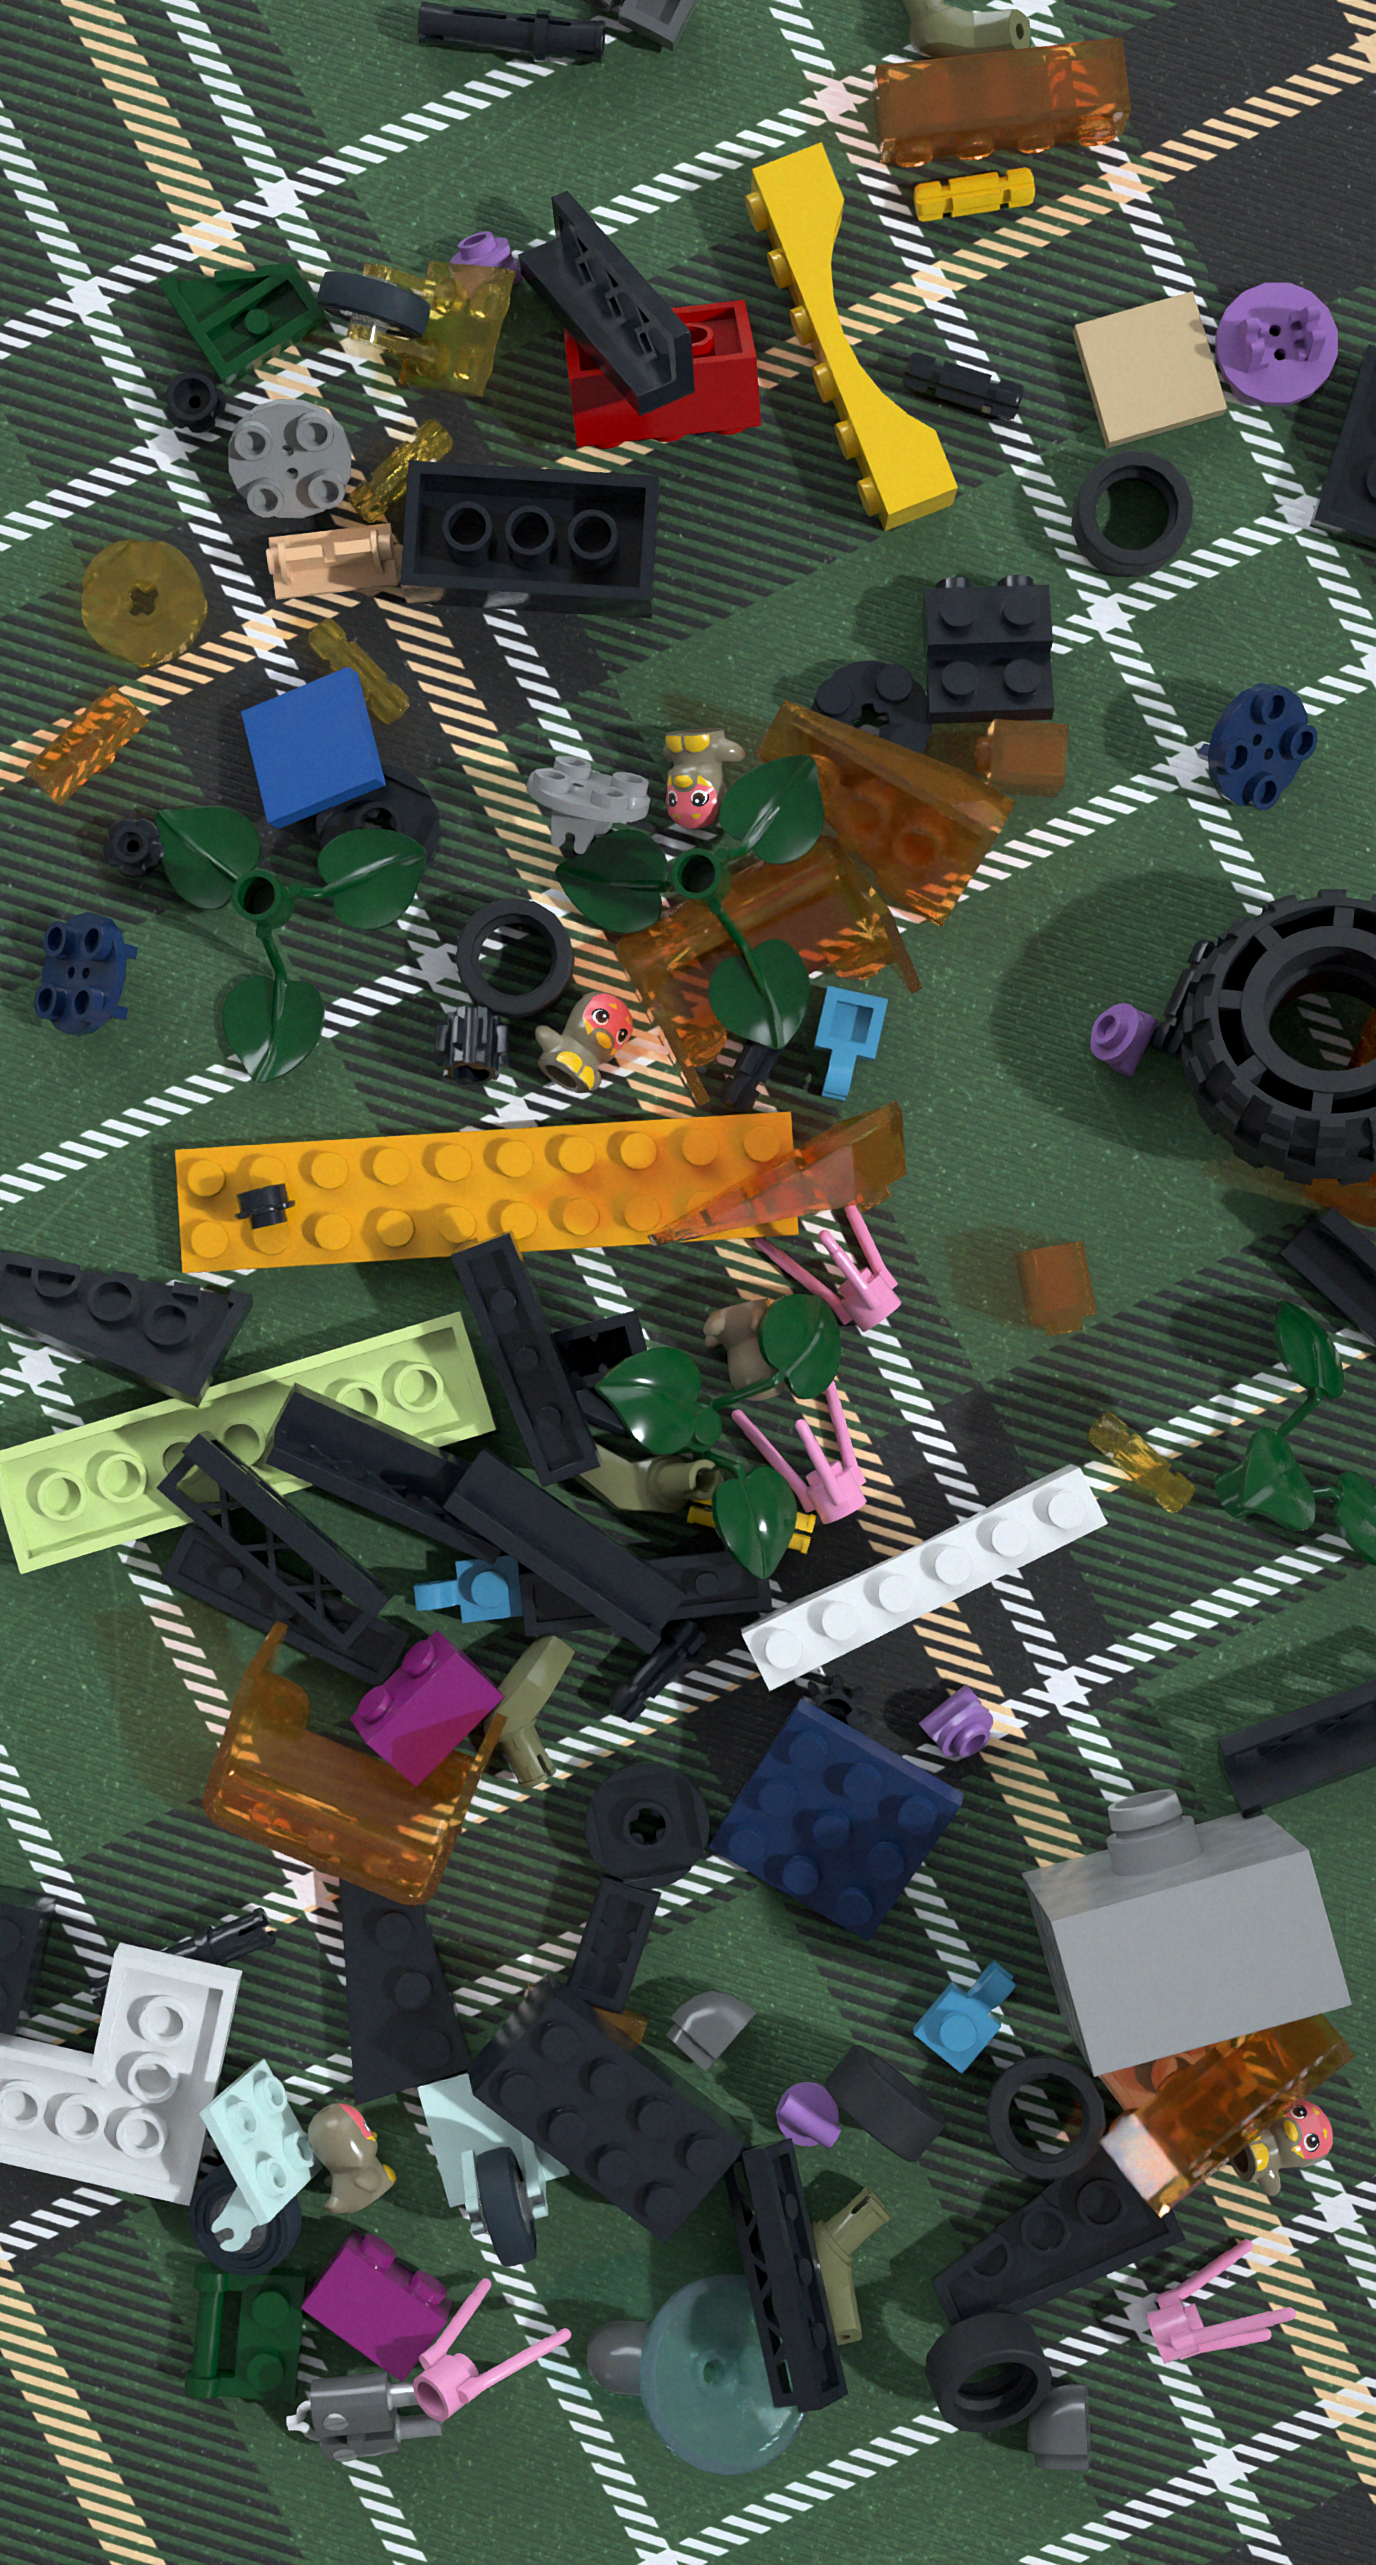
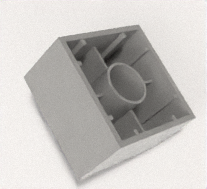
M1164 1789L1137 1794L1119 1800L1108 1807L1111 1830L1115 1831V1833L1106 1839L1107 1850L1021 1873L1061 2017L1094 2077L1352 2005L1309 1850L1262 1810L1242 1817L1239 1812L1195 1825L1193 1817L1181 1815L1183 1809L1175 1790Z

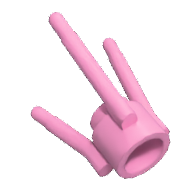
M842 1189L838 1194L839 1199L873 1272L872 1274L868 1267L859 1271L830 1232L827 1230L820 1231L818 1235L819 1240L848 1279L838 1288V1291L844 1297L843 1299L839 1298L765 1237L755 1238L754 1244L811 1293L820 1295L843 1325L854 1320L861 1331L865 1332L889 1316L902 1302L892 1290L898 1283L885 1267L850 1192L847 1189Z
M834 1380L825 1390V1395L844 1468H842L839 1460L828 1463L807 1422L803 1419L796 1421V1430L816 1469L806 1476L809 1487L747 1416L739 1409L732 1412V1419L771 1466L786 1479L806 1513L816 1510L822 1523L828 1524L851 1514L867 1502L859 1487L866 1482V1479L855 1458Z
M1242 2240L1176 2288L1155 2295L1160 2309L1147 2313L1146 2317L1164 2364L1179 2358L1183 2360L1199 2353L1267 2341L1271 2338L1272 2334L1266 2327L1291 2321L1296 2317V2311L1291 2307L1204 2327L1195 2303L1183 2307L1181 2302L1251 2251L1253 2244L1250 2240Z
M484 2278L468 2296L436 2343L419 2356V2361L425 2371L413 2381V2391L416 2400L429 2417L436 2421L444 2422L485 2389L571 2338L570 2330L567 2328L561 2329L479 2375L474 2363L467 2356L461 2353L451 2356L447 2355L446 2352L491 2288V2281Z

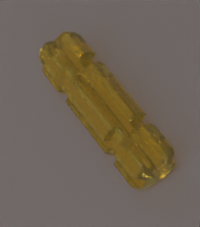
M434 419L425 421L413 433L416 438L412 443L408 440L404 441L371 473L374 478L370 483L364 480L349 494L348 500L361 518L369 523L375 522L388 509L386 505L388 500L392 499L396 502L407 491L409 460L430 461L434 459L438 462L452 448V438L439 422Z
M327 618L319 623L308 636L310 647L323 660H331L330 663L332 665L330 668L334 672L349 666L358 673L365 702L371 701V710L384 723L392 724L398 720L410 706L408 696L395 683H387L388 680L386 678L388 675L355 641L347 642L345 637L347 633L333 619Z
M1106 1412L1100 1416L1090 1427L1087 1433L1088 1440L1102 1453H1106L1109 1450L1114 1455L1110 1460L1147 1493L1153 1489L1157 1493L1154 1499L1168 1512L1175 1514L1186 1506L1195 1492L1194 1485L1180 1472H1176L1174 1475L1168 1470L1172 1465L1136 1433H1132L1129 1436L1125 1432L1128 1426L1114 1413Z

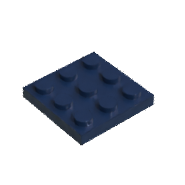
M801 1698L715 1830L708 1848L868 1942L961 1807L964 1793Z

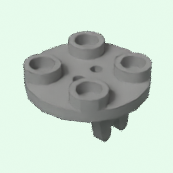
M276 399L255 406L238 421L228 444L229 473L237 491L247 500L249 509L256 515L261 517L275 516L277 518L302 519L323 512L326 509L334 508L342 502L345 495V487L351 477V446L343 427L325 409L304 400ZM285 445H290L293 447V449L290 451H286L282 447ZM289 468H295L297 472L291 474L287 470Z
M574 756L555 757L553 768L536 769L530 774L526 790L532 799L552 809V845L555 847L563 845L567 840L569 832L575 836V852L583 854L589 849L594 835L598 839L608 834L613 823L634 822L646 817L651 800L647 795L649 784L647 779L626 772H617L613 776L591 771L592 765L587 760Z

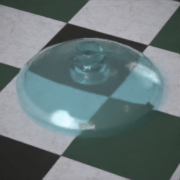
M720 2274L700 2278L677 2291L659 2310L644 2341L639 2379L646 2415L660 2441L675 2457L685 2464L714 2474L736 2475L748 2473L776 2459L793 2442L808 2412L798 2413L797 2405L774 2409L746 2276ZM772 2295L771 2300L774 2314L777 2316L774 2299ZM786 2359L785 2365H786V2369H787V2374H788V2379H789V2383H790V2388L793 2389V2387H792V2382H791V2377H790V2373H789V2368H788V2364H787V2359ZM708 2361L713 2364L715 2369L714 2378L709 2384L703 2376L704 2366Z

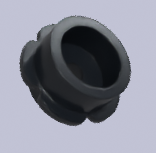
M186 372L177 376L166 391L168 401L166 413L169 420L177 428L183 429L187 427L193 433H203L215 426L217 416L220 417L224 414L226 407L225 395L221 389L216 388L215 380L208 374ZM193 398L201 400L198 408L190 407V401Z
M125 817L117 820L109 828V840H106L103 844L104 857L110 866H117L122 875L130 878L142 877L153 868H156L162 861L165 849L164 844L159 841L160 830L150 820L139 818L137 821H133L131 818ZM132 841L139 843V849L136 852H130L128 849V845Z
M280 1183L236 1194L240 1213L234 1215L238 1220L248 1218L251 1230L288 1221L285 1209L294 1207L296 1202L295 1200H289L285 1183Z

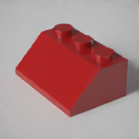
M745 300L671 308L691 331L695 392L642 416L638 415L563 325L577 447L593 446L598 449H610L626 441L644 439L671 442L682 438L684 435L705 432L733 435L742 432L745 428L761 426L757 357Z

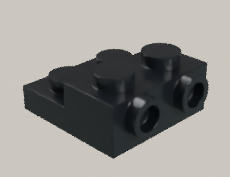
M1010 575L999 580L997 586L973 587L972 582L967 578L949 577L939 581L934 589H925L922 625L928 724L1052 720L1054 695L1050 652L1053 643L1049 585H1034V580L1026 575Z

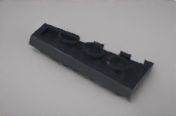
M0 1252V1324L197 1408L253 1306L252 1294L230 1291V1295L201 1291L200 1285L174 1281V1285L171 1286L139 1280L138 1275L113 1271L112 1275L81 1270L78 1264Z
M399 1828L387 1830L340 1846L337 1850L354 2105L357 2106L467 2070V2067L474 2059Z
M1129 2119L1101 2141L1098 2151L1085 2167L1064 2178H1055L932 2277L931 2280L952 2327L975 2315L994 2312L1019 2315L1186 2239L1132 2120Z

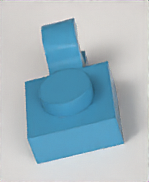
M833 986L827 987L813 1047L815 1050L831 1053L821 1097L845 1102L848 1097L856 1059L874 1062L888 999Z
M509 1554L499 1555L494 1565L478 1558L456 1560L457 1578L415 1583L414 1586L416 1611L460 1605L462 1623L523 1616L518 1561Z
M993 1960L967 1993L952 1981L913 2027L914 2035L963 2074L1002 2027L1000 2020L990 2011L998 2007L1016 1986L1012 1981L1013 1975Z

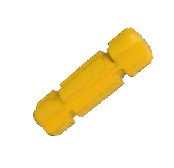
M1023 167L1006 170V176L999 177L997 172L948 179L947 186H941L940 181L921 183L914 190L915 212L919 221L926 222L943 219V213L950 212L951 217L1000 210V204L1007 203L1008 208L1028 206L1033 203L1035 197L1034 178L1031 170Z

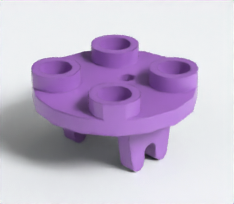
M1263 283L1242 292L1226 308L1215 334V359L1224 381L1231 386L1233 395L1245 404L1257 403L1262 406H1289L1310 397L1325 383L1338 355V330L1328 307L1311 291L1292 283ZM1269 329H1276L1279 336H1272L1269 333ZM1274 353H1281L1284 360H1277L1274 357Z

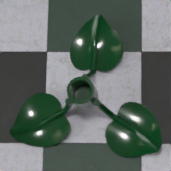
M795 755L778 758L764 763L740 777L729 788L720 806L719 822L724 832L730 837L742 841V843L737 847L727 850L719 848L714 855L701 848H693L683 852L675 860L671 872L667 874V881H663L668 867L667 859L660 845L649 835L630 829L610 832L596 839L590 844L586 852L577 854L556 867V877L572 904L588 919L600 927L615 933L634 934L654 926L662 913L660 893H670L674 889L694 905L709 907L741 953V956H731L721 961L711 975L708 986V1001L717 1020L734 1034L774 1050L785 1048L798 1033L804 1022L810 999V977L803 958L786 941L777 938L768 939L752 950L746 938L725 910L722 901L727 897L731 888V874L726 867L729 861L746 856L753 848L756 855L764 862L773 865H785L800 860L817 844L824 827L825 811L817 763L811 756Z
M223 806L159 810L156 815V826L160 830L159 841L164 844L165 849L161 862L175 891L191 905L207 910L221 909L232 899V904L237 913L256 925V936L262 941L274 970L275 980L273 981L265 976H252L238 983L228 994L224 1003L222 1023L230 1047L243 1063L253 1081L266 1083L280 1078L299 1066L317 1045L324 1027L325 1010L320 993L312 984L305 981L286 983L287 972L272 937V929L283 926L290 919L294 911V900L298 898L323 900L332 896L334 911L337 917L345 924L365 931L388 927L404 915L413 901L427 861L426 849L414 839L391 830L365 828L347 831L328 842L319 854L318 869L328 886L321 888L303 887L296 883L286 886L268 872L254 870L261 857V843L258 831L253 823L238 811Z
M786 1295L775 1300L766 1309L758 1326V1344L764 1361L776 1371L771 1376L716 1399L695 1402L701 1389L699 1369L687 1354L672 1347L651 1348L624 1359L607 1372L594 1387L598 1394L612 1407L627 1433L644 1450L656 1455L692 1453L694 1461L705 1459L712 1461L716 1467L728 1471L734 1479L720 1482L713 1491V1520L722 1542L732 1557L747 1573L757 1579L769 1577L785 1553L796 1526V1501L788 1482L775 1469L766 1466L755 1467L746 1474L744 1467L740 1463L711 1452L710 1448L719 1440L722 1433V1421L717 1411L775 1388L783 1380L790 1392L796 1398L802 1400L816 1397L830 1386L840 1364L841 1337L836 1318L828 1303L820 1295Z
M1282 1300L1276 1303L1279 1306L1274 1325L1277 1352L1282 1364L1293 1380L1301 1387L1307 1389V1397L1304 1403L1276 1430L1270 1427H1263L1253 1433L1247 1447L1244 1462L1216 1476L1215 1490L1217 1497L1226 1512L1236 1519L1243 1518L1251 1513H1257L1293 1531H1302L1311 1527L1315 1519V1500L1326 1499L1335 1505L1333 1518L1343 1539L1358 1555L1376 1566V1488L1365 1477L1352 1471L1339 1475L1337 1488L1333 1486L1311 1488L1306 1477L1300 1472V1465L1295 1462L1291 1447L1285 1439L1320 1404L1322 1395L1330 1400H1335L1342 1395L1344 1372L1336 1346L1324 1328L1306 1311L1290 1302Z

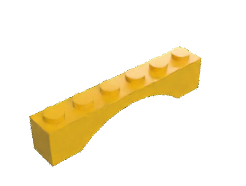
M822 142L752 169L751 193L744 197L746 208L755 231L766 230L773 248V251L767 253V259L777 287L782 289L788 286L796 308L791 309L789 313L797 339L801 346L811 344L819 364L812 367L813 378L819 395L824 403L833 400L841 422L836 423L834 427L841 451L846 460L856 458L864 478L857 481V488L866 513L869 517L878 514L884 531L953 505L958 486L936 431L908 415L880 391L859 364L843 333L833 296L831 259L841 225L844 198Z

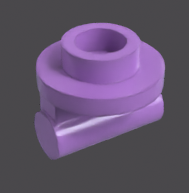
M489 231L476 233L463 239L457 245L459 252L450 261L453 271L458 278L457 283L466 304L523 281L517 262L512 256L508 240L506 238H494L492 232Z
M1121 1003L1114 1005L1096 1019L1090 1040L1091 1050L1098 1059L1108 1063L1111 1069L1125 1076L1132 1077L1158 1020L1140 1012L1129 1004Z
M965 1684L919 1724L928 1736L937 1743L938 1748L945 1756L957 1757L961 1755L962 1757H969L979 1752L989 1741L993 1716L987 1708L981 1705L982 1702Z
M814 2082L795 2084L783 2093L778 2102L776 2111L777 2122L786 2138H792L793 2143L800 2146L821 2144L827 2149L833 2146L842 2128L837 2125L839 2119L837 2103L824 2086Z

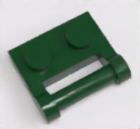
M212 2262L201 2263L195 2266L194 2288L199 2290L193 2368L186 2372L184 2393L187 2396L197 2399H211L224 2396L295 2403L299 2387L305 2311L301 2307L307 2294L309 2270L274 2267L259 2275L241 2276L226 2272ZM228 2290L242 2291L235 2370L217 2368L224 2292Z

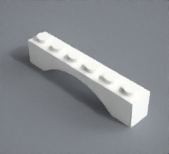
M1069 1464L1013 1492L946 1531L888 1560L824 1589L794 1600L740 1627L741 1633L769 1691L1108 1523L1081 1468Z

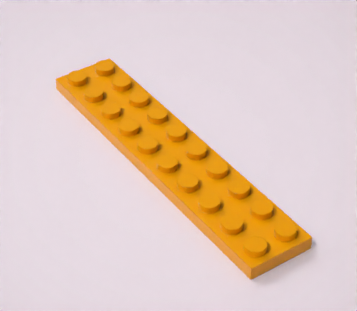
M791 1111L175 1150L182 1273L451 1257L452 1252L460 1243L476 1237L479 1242L509 1230L513 1231L521 1253L799 1235ZM280 1183H285L289 1200H295L296 1202L294 1207L285 1209L288 1221L251 1230L248 1218L238 1220L234 1215L240 1213L236 1194Z

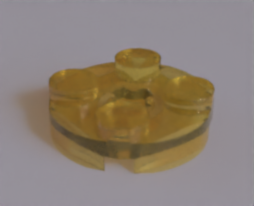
M134 539L118 541L105 548L92 560L86 569L82 582L84 589L82 595L83 608L81 607L82 619L90 635L111 656L121 661L133 663L137 667L150 668L158 663L172 660L187 650L201 631L202 623L207 617L208 605L205 600L203 583L200 576L181 551L166 542L154 540L155 543L146 540L135 542ZM137 588L145 594L153 589L158 591L159 596L154 601L156 610L148 616L143 612L137 616H133L128 612L134 606V602L129 595Z

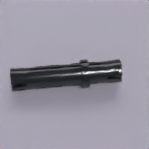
M422 1L418 18L419 44L449 45L460 48L533 55V59L536 62L547 63L548 58L553 57L579 59L580 61L602 64L605 50L606 22L603 20H578L552 16L551 10L538 9L536 14H522L484 8L448 6Z
M259 1907L249 1914L214 1929L210 1925L195 1930L193 1938L160 1952L227 1967V1963L263 1947L274 1945L276 1938L273 1930L266 1931L265 1928L272 1924L265 1910ZM110 1973L89 1981L90 1994L99 1992L101 1995L92 1999L97 2012L101 2016Z

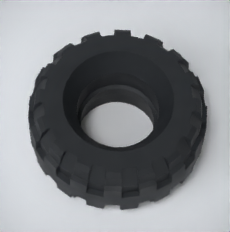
M1320 889L1315 898L1297 900V897L1292 894L1263 904L1260 915L1253 919L1248 916L1242 921L1238 919L1218 937L1217 946L1207 959H1201L1190 982L1182 1021V1060L1188 1090H1191L1196 1101L1198 1114L1213 1135L1219 1133L1222 1138L1233 1146V1154L1256 1169L1258 1167L1262 1169L1266 1165L1284 1173L1283 1180L1312 1185L1313 1179H1337L1338 1184L1344 1186L1368 1182L1371 1174L1376 1173V1058L1354 1069L1343 1071L1318 1070L1300 1064L1286 1055L1274 1042L1269 1033L1270 1020L1278 1010L1290 1001L1311 993H1344L1366 1002L1376 1010L1375 894L1372 895L1370 901L1346 897L1347 889Z

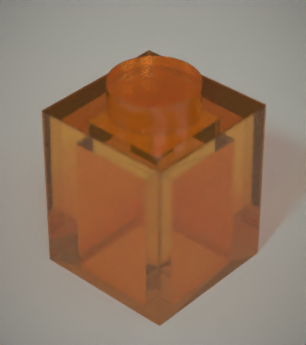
M994 719L988 730L987 737L978 736L975 747L974 774H984L983 792L1056 798L1064 787L1069 725Z
M1083 1241L1015 1254L1028 1326L1044 1324L1046 1336L1083 1329L1081 1317L1097 1314Z

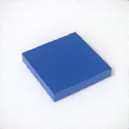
M349 666L241 711L267 823L277 829L386 785L359 675Z

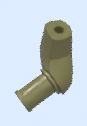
M902 0L911 21L907 39L912 47L924 57L945 61L981 62L1025 53L1029 49L1030 20L1018 9L974 13L955 6L952 7L948 4L945 5L943 0Z
M597 1443L596 1446L602 1459L601 1467L573 1477L613 1509L658 1513L676 1512L683 1508L689 1500L712 1499L715 1487L722 1482L719 1469L702 1471L711 1470L715 1466L712 1461L706 1459L685 1463L678 1456L669 1454L630 1462Z
M550 1634L538 1635L524 1651L498 1687L504 1698L482 1719L485 1738L492 1739L495 1743H500L521 1789L535 1787L556 1773V1768L545 1751L534 1724L537 1721L538 1713L561 1679L575 1651L562 1640Z
M867 2186L829 2221L825 2222L821 2219L819 2222L816 2220L811 2222L837 2345H844L862 2339L852 2278V2265L850 2263L853 2260L851 2253L872 2233L892 2219L890 2212L884 2209L886 2206Z

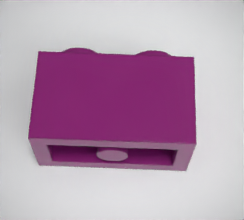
M437 1629L427 1640L418 1642L407 1652L402 1665L383 1685L374 1687L363 1697L358 1710L350 1720L366 1744L417 1787L504 1698V1695L477 1664Z
M352 2228L308 2289L301 2309L403 2383L419 2361V2356L427 2350L446 2324L452 2301L446 2297V2289L436 2278L421 2270L414 2274L395 2260L397 2257L395 2251L384 2240L370 2233L364 2237Z

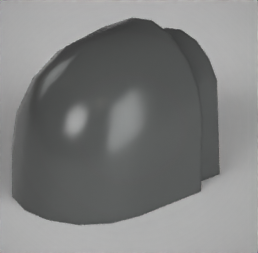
M712 1990L696 1994L670 2016L675 2024L665 2035L706 2072L750 2022L757 2011L731 1993Z
M617 2320L606 2322L595 2329L589 2338L586 2360L589 2374L597 2385L617 2395L645 2396L650 2373V2322Z
M1086 2383L1052 2388L1040 2406L1029 2414L1026 2431V2449L1034 2453L1036 2467L1048 2470L1089 2471L1091 2450Z

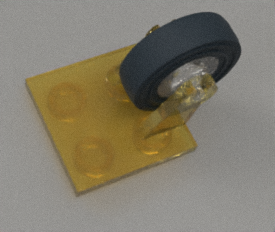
M430 261L426 278L423 279L376 263L375 266L365 262L362 276L340 271L325 272L317 295V306L335 317L350 322L346 335L348 339L404 358L398 381L399 384L412 388L483 398L487 380L493 369V356L502 322L509 308L510 292L516 272L500 267ZM398 337L415 338V339H414V343H413V342H410V341H407V340H404V339H401V338H398Z

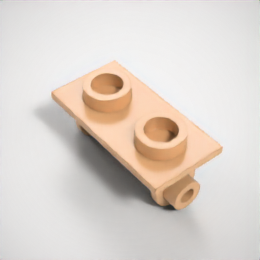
M391 523L269 537L270 549L266 550L269 572L273 574L276 600L398 585Z

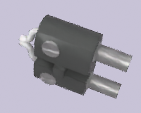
M388 2372L313 2379L311 2382L310 2400L299 2405L297 2414L287 2416L289 2431L298 2430L303 2432L310 2440L320 2441V2448L325 2461L349 2462L357 2457L400 2453L402 2439L443 2435V2422L436 2421L427 2414L400 2416L399 2407L419 2404L414 2395L413 2382L392 2384ZM308 2410H311L315 2430L311 2429L309 2424L303 2422Z

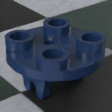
M1260 683L1242 691L1224 709L1213 730L1210 744L1204 743L1197 752V755L1208 762L1209 777L1219 795L1238 806H1251L1259 810H1267L1278 801L1281 792L1292 782L1302 762L1313 754L1318 740L1317 731L1312 725L1308 724V714L1299 696L1284 686Z
M85 912L73 916L66 923L61 921L53 922L44 937V950L47 956L42 970V985L38 988L34 999L36 1014L42 1019L50 1020L55 1029L74 1036L94 1033L108 1019L126 1020L128 1008L118 1006L117 1004L120 1000L126 978V958L136 960L138 947L125 944L122 933L113 920L99 914Z

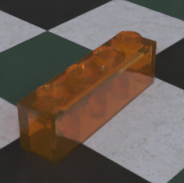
M1122 37L875 66L872 87L880 163L896 162L898 166L906 168L927 164L933 157L957 155L961 160H978L991 155L994 150L1018 148L1022 153H1038L1050 149L1055 143L1079 140V143L1083 146H1099L1111 142L1116 136L1123 135L1131 112Z
M1322 2013L1207 2045L1206 2054L1188 2069L1179 2068L1166 2076L1157 2088L1158 2094L1139 2109L1131 2108L1126 2110L1112 2122L1109 2127V2134L1099 2142L1160 2218L1355 2057L1344 2038Z

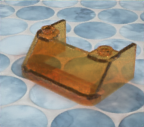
M821 835L815 847L798 861L785 865H773L762 860L731 876V888L722 904L748 941L752 950L768 939L777 938L786 941L797 950L803 958L809 974L829 964L834 973L841 978L865 980L876 975L885 966L890 965L911 994L922 989L890 909L835 838ZM686 900L661 913L658 922L651 928L634 934H625L616 946V954L671 1060L696 1102L701 1106L709 1102L710 1098L694 1067L712 1062L727 1042V1032L723 1024L715 1017L708 1001L710 978L714 969L721 961L731 956H741V953L709 907H699Z
M276 1621L243 1674L203 1794L202 1802L205 1813L214 1824L224 1830L395 1902L412 1906L428 1902L434 1896L479 1793L508 1717L496 1712L475 1758L460 1751L452 1750L415 1787L393 1766L305 1729L311 1713V1704L307 1694L296 1683L272 1673L288 1625Z

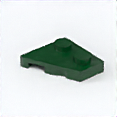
M292 262L263 265L258 270L252 272L242 271L238 268L214 271L215 277L179 281L177 276L164 277L157 282L225 388L239 381L328 322L326 313L317 306L316 298Z

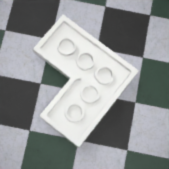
M120 1943L113 1957L94 2054L0 2033V2162L190 2206L191 2198L197 2187L208 2135V2129L199 2112L216 2098L242 1971Z

